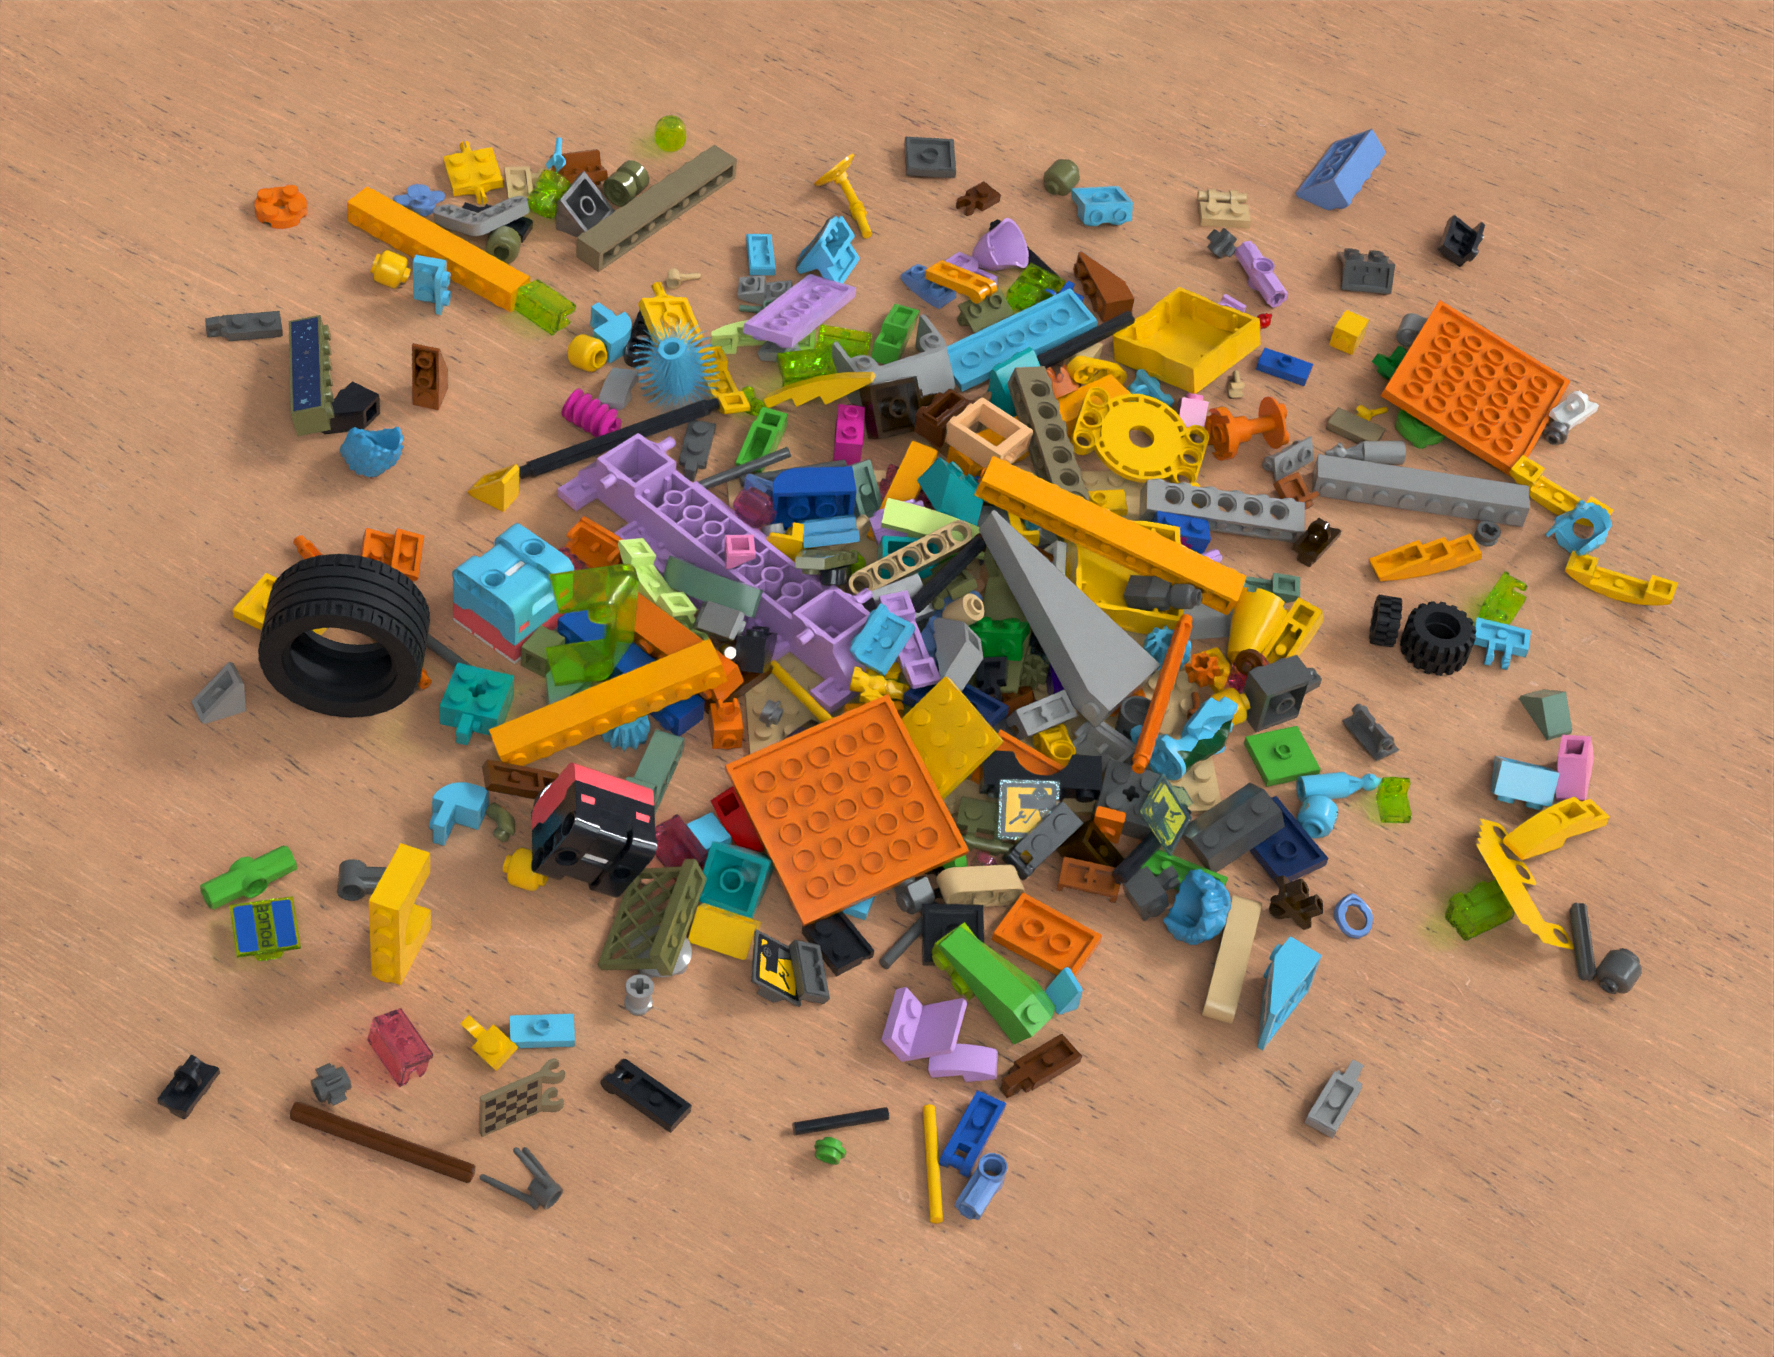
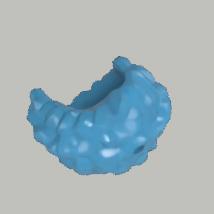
M354 427L349 430L344 443L340 447V453L346 464H349V468L355 471V474L377 477L386 470L391 469V466H394L400 459L402 449L404 448L401 445L404 437L401 434L400 427L393 429L384 428L378 431Z
M1201 869L1190 870L1188 875L1185 876V880H1182L1179 886L1180 891L1175 895L1173 907L1169 909L1170 913L1163 919V922L1176 940L1183 941L1189 945H1197L1204 941L1212 940L1216 935L1220 934L1231 910V897L1224 884L1216 880L1212 875L1203 872Z

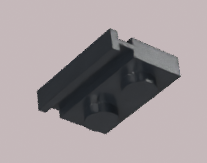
M843 911L805 927L802 926L803 936L809 943L820 945L822 958L836 977L862 964V961L866 958H873L874 949Z

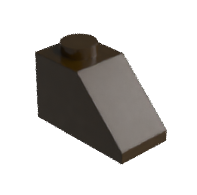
M1092 820L1083 822L1056 849L1062 858L1065 856L1114 868L1124 860L1122 855Z

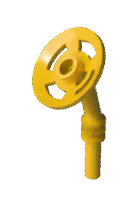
M852 153L820 177L814 185L821 186L834 181L836 185L839 184L849 202L852 218L857 221L863 238L867 239L872 236L866 219L867 212L863 202L858 200L847 179L846 170L855 157Z

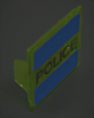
M293 896L229 905L237 958L254 956L257 961L281 958L284 951L301 949Z

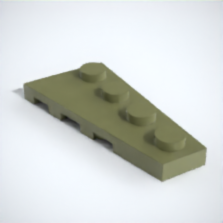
M801 549L796 556L795 568L802 569V574L818 575L820 570L858 563V552Z

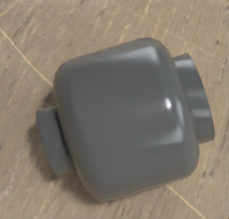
M1624 948L1610 950L1596 969V976L1600 981L1601 988L1610 994H1616V992L1620 994L1628 993L1642 974L1639 958L1633 952Z

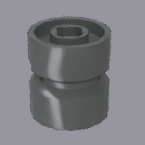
M1142 696L1126 698L1121 704L1115 730L1129 740H1132L1130 735L1131 729L1138 725L1143 726L1151 700Z

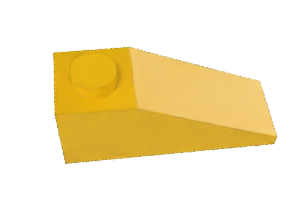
M1298 597L1261 654L1263 666L1274 663L1281 658H1288L1294 655L1299 657L1323 623V610Z

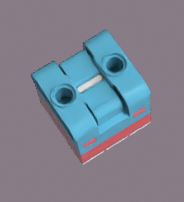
M515 523L495 538L494 547L481 557L473 555L452 571L453 620L515 664L521 659L522 645L540 625L549 630L556 631L558 630V618L572 610L574 566L563 553L521 524Z

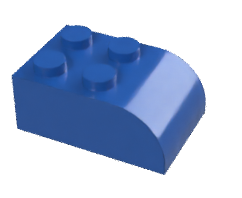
M853 467L792 468L781 472L773 482L769 525L783 523L785 531L793 525V522L799 523V520L854 514L857 490Z

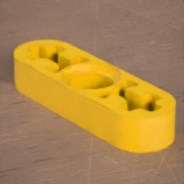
M1086 356L1073 358L1066 368L1069 376L1075 382L1086 385L1109 374L1122 385L1127 378L1126 372L1117 363Z

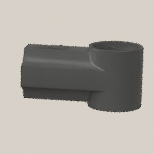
M355 859L343 861L339 865L338 896L344 900L356 901L362 899L365 894H373L387 867H367L364 862Z

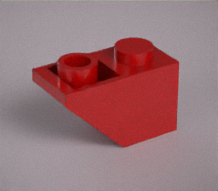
M733 786L710 800L722 825L737 846L749 848L757 852L765 850Z

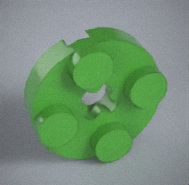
M1400 408L1395 429L1405 439L1411 441L1413 446L1423 449L1427 445H1434L1444 440L1445 436L1428 425H1423L1422 421Z

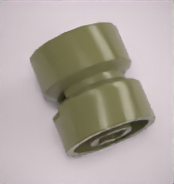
M628 160L624 162L616 172L612 173L604 181L603 191L605 196L614 205L623 207L648 186L650 179L648 172L636 161Z

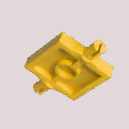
M462 141L459 144L462 153L443 156L453 196L475 195L477 204L482 205V198L484 205L488 201L485 195L486 192L504 187L493 148L489 147L471 151L470 143L465 141L464 145Z
M655 282L651 286L655 297L641 298L638 303L648 330L656 338H661L658 332L660 334L662 332L666 339L663 326L669 338L668 328L671 335V317L672 337L673 330L674 337L676 331L678 338L683 330H685V334L683 333L684 338L691 332L685 341L694 337V334L701 333L687 297L667 295L662 282ZM698 335L689 344L694 343L696 340L704 339L703 335ZM651 336V338H652L657 344H659V343H658L659 341H657L655 338H653V337ZM703 341L699 342L695 346H700Z

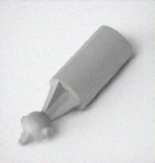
M1360 441L1359 444L1347 449L1343 447L1342 443H1337L1332 449L1325 451V455L1387 465H1402L1405 462L1406 448L1403 441Z

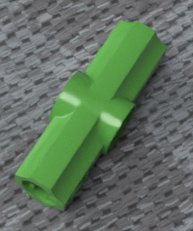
M284 845L256 859L249 856L242 857L231 865L228 872L201 884L200 892L207 906L214 910L243 895L247 898H254L262 894L270 882L297 870V863L288 846Z

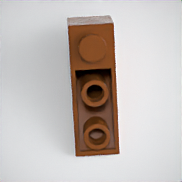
M1078 252L1077 261L1073 266L1074 275L1076 278H1079L1084 294L1088 295L1092 302L1093 310L1098 313L1101 321H1109L1126 311L1132 313L1135 298L1126 282L1085 253Z
M413 343V405L439 410L448 389V368L439 348Z

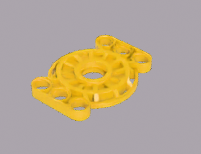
M1092 387L1088 390L1083 400L1070 443L1073 444L1074 453L1078 455H1087L1095 450L1105 466L1127 480L1146 483L1148 479H1162L1164 481L1168 479L1170 483L1177 484L1180 483L1177 480V476L1183 475L1189 479L1190 483H1195L1209 441V433L1200 425H1192L1186 428L1184 421L1176 411L1154 397L1143 394H1124L1110 399L1106 390L1100 387ZM1090 397H1099L1103 404L1096 405L1092 403ZM1083 417H1092L1096 421V425L1086 424ZM1139 430L1146 433L1151 438L1152 445L1145 448L1134 445L1130 441L1129 431ZM1197 434L1201 437L1202 442H1193L1189 435ZM1084 437L1089 441V445H1080L1076 438ZM1188 454L1193 456L1196 460V463L1191 464L1186 462L1183 458V455Z

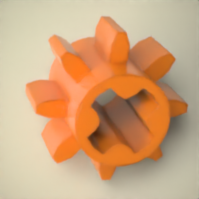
M1206 651L1197 655L1192 654L1191 663L1185 664L1188 682H1195L1199 685V688L1210 684L1215 685V676H1221L1217 657L1211 658Z

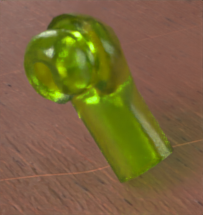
M750 386L742 388L741 391L744 392L751 406L750 411H745V413L758 416L762 406L767 408L766 404L762 400L755 398L754 388Z

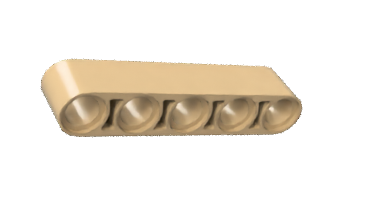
M962 520L953 521L856 571L848 580L845 586V593L854 596L859 593L853 587V582L855 581L864 583L868 590L873 591L915 575L959 552L970 541L972 537L971 526ZM951 531L960 532L964 540H954ZM933 543L937 545L939 553L932 554L929 552L927 544ZM902 557H912L915 561V566L909 567L905 565ZM878 569L888 570L891 578L882 579L878 575Z
M1236 895L1232 896L1231 910L1228 913L1202 1016L1232 1024L1262 903Z

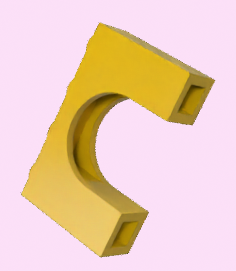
M402 843L398 846L369 899L371 976L376 977L382 982H392L398 985L402 984L431 929V909L414 904L430 874V853Z

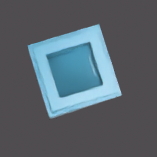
M1066 967L1051 982L1045 993L1055 1004L1057 1014L1061 1015L1078 1009L1083 989L1071 969Z

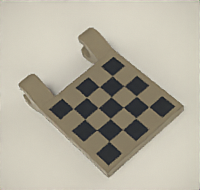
M555 1058L550 1059L540 1071L480 1096L479 1132L481 1136L484 1137L539 1112L560 1111L564 1106V1100H550V1098L558 1095V1090L555 1087L548 1088L542 1094V1083L558 1084L564 1080V1070L558 1073L551 1071L559 1067V1061Z

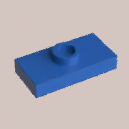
M1264 348L1256 370L1305 386L1312 371L1313 363Z

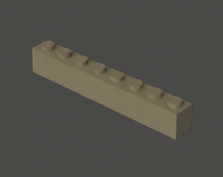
M716 145L701 152L693 160L686 162L681 168L672 174H668L666 178L652 185L638 197H634L629 203L618 208L613 214L604 220H600L586 232L581 233L576 241V257L600 272L735 179L737 159Z

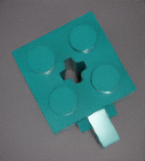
M457 662L439 706L440 724L457 728L456 743L468 745L473 732L491 736L489 729L504 724L514 699V676Z

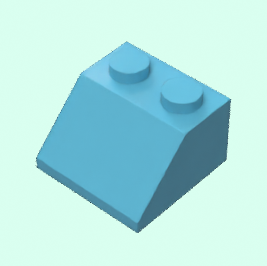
M1495 755L1491 792L1498 795L1497 800L1514 804L1515 799L1526 801V807L1543 810V805L1552 806L1560 773L1552 768Z

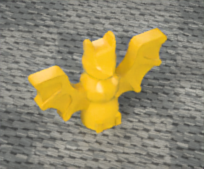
M898 662L892 664L885 677L866 667V672L862 671L860 667H854L849 687L850 691L861 693L859 702L865 703L889 694L891 699L903 700L904 692L909 690L907 684L891 680L898 679L900 676L901 668Z

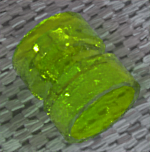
M542 170L535 183L537 188H533L527 198L528 205L532 211L540 216L553 219L557 212V201L571 184L556 172Z

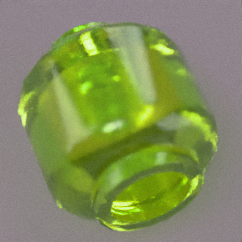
M668 115L658 120L654 129L655 142L658 147L663 151L676 152L685 145L687 131L682 119L677 116Z

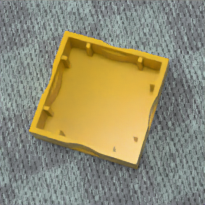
M1181 287L1176 288L1158 301L1148 312L1135 318L1133 324L1112 335L1114 360L1135 370L1144 369L1149 376L1192 394H1197L1261 345L1259 318L1234 308L1217 304L1204 296Z
M1134 521L1148 530L1157 532L1161 536L1181 544L1180 527L1148 521ZM1064 538V542L1067 543L1065 576L1124 631L1148 635L1155 627L1162 630L1166 625L1171 630L1175 629L1177 621L1183 615V609L1171 607L1170 610L1158 612V609L1154 608L1151 612L1127 607L1123 594L1130 575H1142Z

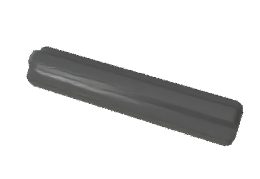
M1575 902L1571 905L1572 907L1569 911L1578 977L1582 981H1592L1597 973L1588 909L1586 904Z

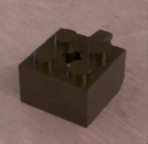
M906 376L872 383L860 388L861 403L865 407V424L868 439H882L914 432L916 412L921 406H929L937 393L923 395L922 389H919L917 376ZM895 404L896 409L892 410L891 407Z

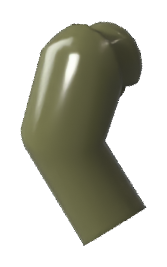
M491 803L486 809L485 814L498 825L493 831V835L500 841L506 842L510 835L513 836L515 833V819L497 803Z

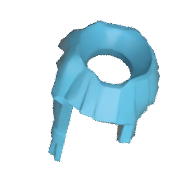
M1581 500L1573 510L1557 516L1554 519L1555 524L1546 535L1549 537L1555 533L1557 543L1562 548H1565L1569 553L1576 551L1575 553L1581 556L1589 554V552L1598 549L1600 545L1605 543L1608 531L1612 527V522L1606 509H1602L1600 505H1595L1592 502L1586 503L1584 500ZM1587 518L1593 523L1594 533L1591 537L1582 539L1575 535L1573 525L1577 519Z

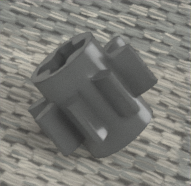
M1225 228L1220 232L1214 229L1207 237L1210 240L1207 248L1220 259L1224 255L1231 257L1235 253L1237 247L1234 246V243L1237 241V238Z
M328 1063L315 1069L318 1076L311 1080V1086L319 1102L327 1100L328 1104L331 1103L334 1106L347 1100L345 1092L350 1090L352 1085L347 1072L342 1066L335 1068V1065Z

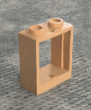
M981 397L974 404L970 403L958 416H953L948 421L945 442L985 468L992 456L1003 459L1010 464L1028 451L1033 430ZM979 421L1006 440L996 447L968 428Z

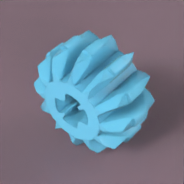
M1166 625L1162 630L1155 627L1151 633H1148L1144 641L1143 649L1161 664L1157 671L1163 666L1174 629L1171 630ZM1189 640L1185 647L1179 671L1190 659L1192 647Z
M648 715L602 734L604 742H610L612 749L620 746L624 752L627 747L636 750L639 744H645L648 732H650Z

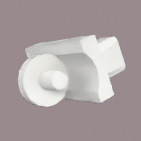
M1580 390L1574 391L1567 396L1565 401L1553 408L1549 416L1554 421L1564 424L1570 431V429L1595 413L1599 405L1588 401V395L1583 394Z

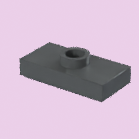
M794 940L789 944L798 999L825 1004L830 999L820 945Z

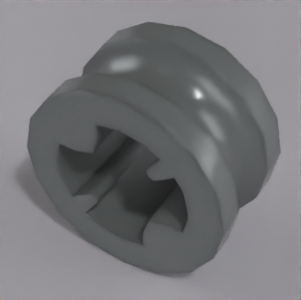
M1483 521L1478 524L1474 538L1483 546H1493L1497 543L1501 530L1494 522Z

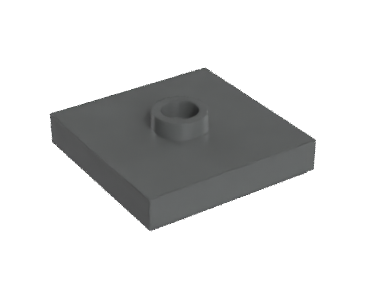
M905 137L906 175L956 177L954 139Z

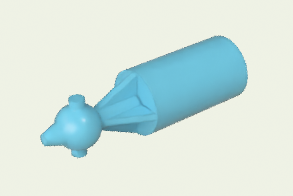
M1345 772L1307 775L1297 778L1296 790L1301 802L1311 795H1324L1330 799L1347 798L1361 788L1366 791H1372L1378 785L1384 783V779L1378 778L1374 774H1365L1360 779L1347 775Z

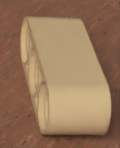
M1013 865L953 867L943 870L936 878L945 904L983 905V907L1015 904L1023 892L1026 894L1016 868Z

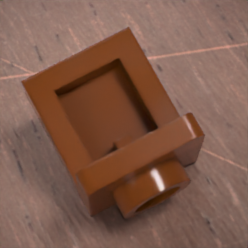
M1299 472L1280 479L1273 484L1280 499L1292 498L1297 502H1304L1305 510L1314 505L1312 501L1320 496L1318 491L1309 493Z

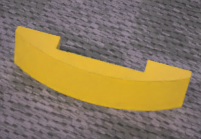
M714 346L699 350L697 353L714 351L713 354H705L699 359L706 360L708 358L709 360L710 357L715 358L713 362L709 361L700 366L710 367L713 364L717 365L716 368H707L702 373L710 374L718 371L719 373L714 376H704L702 379L719 380L718 382L713 381L711 383L710 381L707 383L703 382L705 386H708L706 391L708 395L711 394L710 399L717 398L720 405L718 411L722 414L750 411L751 406L744 392L738 391L728 371V359L722 347Z
M1522 455L1509 472L1516 483L1529 486V496L1558 516L1573 510L1582 499L1542 476L1545 468ZM1592 496L1586 502L1600 505L1602 509L1607 510L1610 516L1614 509ZM1580 518L1575 521L1577 524L1594 527L1593 523L1587 518Z
M1572 551L1565 572L1583 586L1612 599L1632 604L1657 606L1672 603L1678 582L1655 575L1651 576L1649 582L1599 567L1597 566L1599 558L1590 555L1578 556L1575 553L1576 551Z

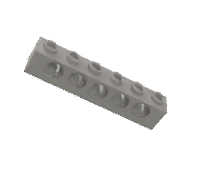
M1148 479L1140 490L1139 520L1151 522L1158 510L1208 520L1210 531L1295 543L1305 532V503L1297 502L1292 498H1270L1265 494L1250 495L1244 494L1239 490L1223 491L1212 486L1196 487L1185 482L1176 484L1165 482L1162 479ZM1166 498L1170 499L1174 504L1169 503ZM1192 502L1198 504L1200 508L1195 507ZM1218 506L1223 507L1226 510V512L1220 510ZM1245 510L1249 511L1252 516L1248 515ZM1271 514L1275 515L1278 518V520L1273 518Z

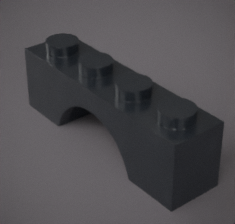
M995 750L979 765V794H987L991 798H1002L1004 783L1055 784L1056 801L1071 798L1081 803L1097 800L1102 792V756L1072 755L1067 766L1060 772L1052 775H1037L1026 770L1018 762L1013 751ZM1035 794V797H1036V796H1038V797L1044 796V797H1045V794H1044V795H1041V794L1036 795V794Z

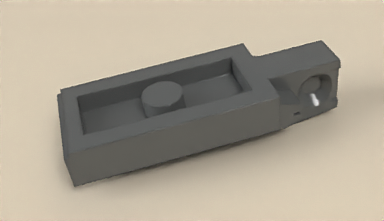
M280 311L205 318L207 338L221 336L228 338V341L283 336Z
M698 420L688 422L679 464L685 466L684 477L692 482L695 481L697 469H706L715 434V423Z

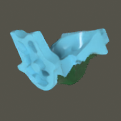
M1225 696L1220 701L1211 697L1203 702L1186 722L1180 739H1173L1167 734L1158 735L1148 766L1151 767L1154 773L1166 776V779L1178 780L1195 763L1224 752L1229 733L1233 728L1232 719L1233 715L1237 712V703ZM1142 725L1131 729V741L1136 745L1143 727Z

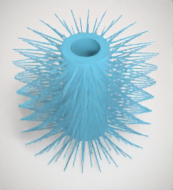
M671 317V335L668 328L669 338L663 326L666 339L664 336H661L659 339L654 336L653 338L659 341V344L654 343L650 339H645V341L657 345L658 348L647 345L641 346L639 344L638 346L650 348L653 351H637L633 353H643L652 356L650 358L633 360V362L640 360L651 361L643 366L638 365L635 367L637 370L642 367H651L647 372H640L638 374L639 377L644 374H654L648 379L638 381L640 383H644V381L646 383L648 380L655 381L650 386L641 387V390L659 386L651 393L645 394L646 396L663 390L652 400L654 401L666 393L667 395L658 404L663 403L668 395L670 397L671 393L672 396L667 401V404L669 405L670 401L672 402L674 396L677 405L679 396L680 408L681 397L683 405V396H685L686 402L689 405L687 395L688 397H691L693 394L697 395L692 391L693 389L708 395V393L701 391V389L698 390L694 386L708 388V386L701 385L699 382L710 381L711 383L713 381L718 382L719 380L701 379V377L714 376L719 371L710 374L702 373L707 368H716L717 365L713 364L710 367L700 366L703 363L715 360L713 357H710L709 360L708 358L706 360L699 359L705 354H713L714 351L697 352L704 347L713 345L706 344L704 347H694L699 342L709 338L705 337L700 341L689 344L700 334L697 333L694 337L685 341L691 333L689 332L681 340L685 330H683L682 334L680 333L679 338L676 331L674 337L673 330L672 337Z

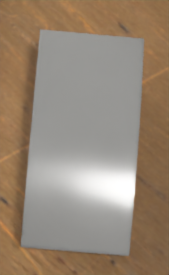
M765 275L739 277L738 298L762 305L765 300L774 301L792 288V280L766 283Z
M612 368L598 398L601 402L600 405L604 403L609 405V410L616 409L618 411L624 409L631 401V389L639 381V370Z

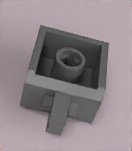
M1298 655L1281 658L1263 667L1253 668L1248 673L1243 693H1245L1250 703V709L1246 710V720L1255 732H1259L1297 718L1305 694L1320 687L1322 678L1313 667L1307 668Z
M1109 759L1102 774V792L1098 799L1095 800L1090 820H1094L1097 806L1125 812L1126 818L1121 834L1143 840L1153 829L1144 815L1143 809L1160 779L1165 783L1166 776L1151 772L1150 769L1146 768L1141 774L1135 773L1132 770V759L1131 763H1122Z

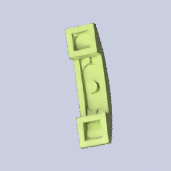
M746 320L728 324L712 331L710 344L713 346L710 347L721 346L725 354H736L737 346L763 345L767 340H755L751 335L744 334V323L748 321ZM816 329L798 342L801 351L814 350Z
M644 538L619 540L618 548L630 580L641 595L671 617L696 614L697 609L684 592L674 593L653 565L656 554Z

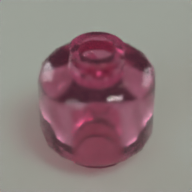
M756 487L741 490L733 503L736 517L752 528H760L764 524L769 525L776 515V511L773 510L774 503L772 497Z

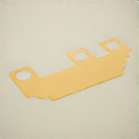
M1480 818L1483 826L1479 825L1482 832L1478 831L1481 838H1477L1480 844H1476L1520 922L1528 925L1531 932L1537 934L1543 943L1573 950L1574 945L1565 930L1559 925L1543 920L1522 882L1536 885V881L1528 867L1521 861L1507 858L1499 843H1504L1494 832L1493 826L1500 828L1505 835H1508L1505 828L1497 822ZM1516 865L1522 866L1528 872L1529 880L1519 874ZM1553 929L1560 930L1567 938L1568 943H1562L1555 936Z

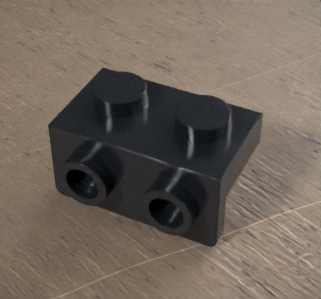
M1453 215L1446 223L1437 250L1459 267L1466 261L1471 262L1479 252L1477 248L1484 238L1485 224L1480 222L1472 229L1456 215Z

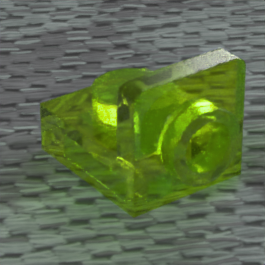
M1383 777L1376 793L1381 823H1410L1412 813L1407 794L1411 785L1410 778Z

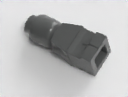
M1130 575L1123 594L1128 608L1151 612L1154 608H1157L1159 612L1170 610L1171 607L1174 609L1190 610L1194 606H1199L1202 601L1201 590L1196 589L1193 585L1174 584L1172 586L1171 582L1154 575Z

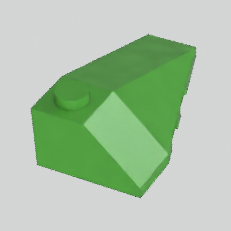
M961 926L956 928L937 945L1013 1044L1032 1037L1052 1018L1056 1006L1038 982Z

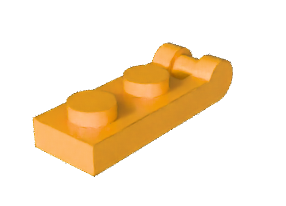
M940 260L925 270V279L939 286L954 290L959 294L969 296L970 300L975 304L982 302L986 296L989 297L997 292V285L993 280L944 260Z

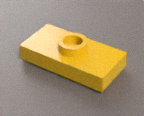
M1124 489L1088 491L1090 502L1106 508L1119 516L1127 515L1128 506Z

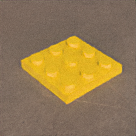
M947 676L902 718L943 800L1004 742Z

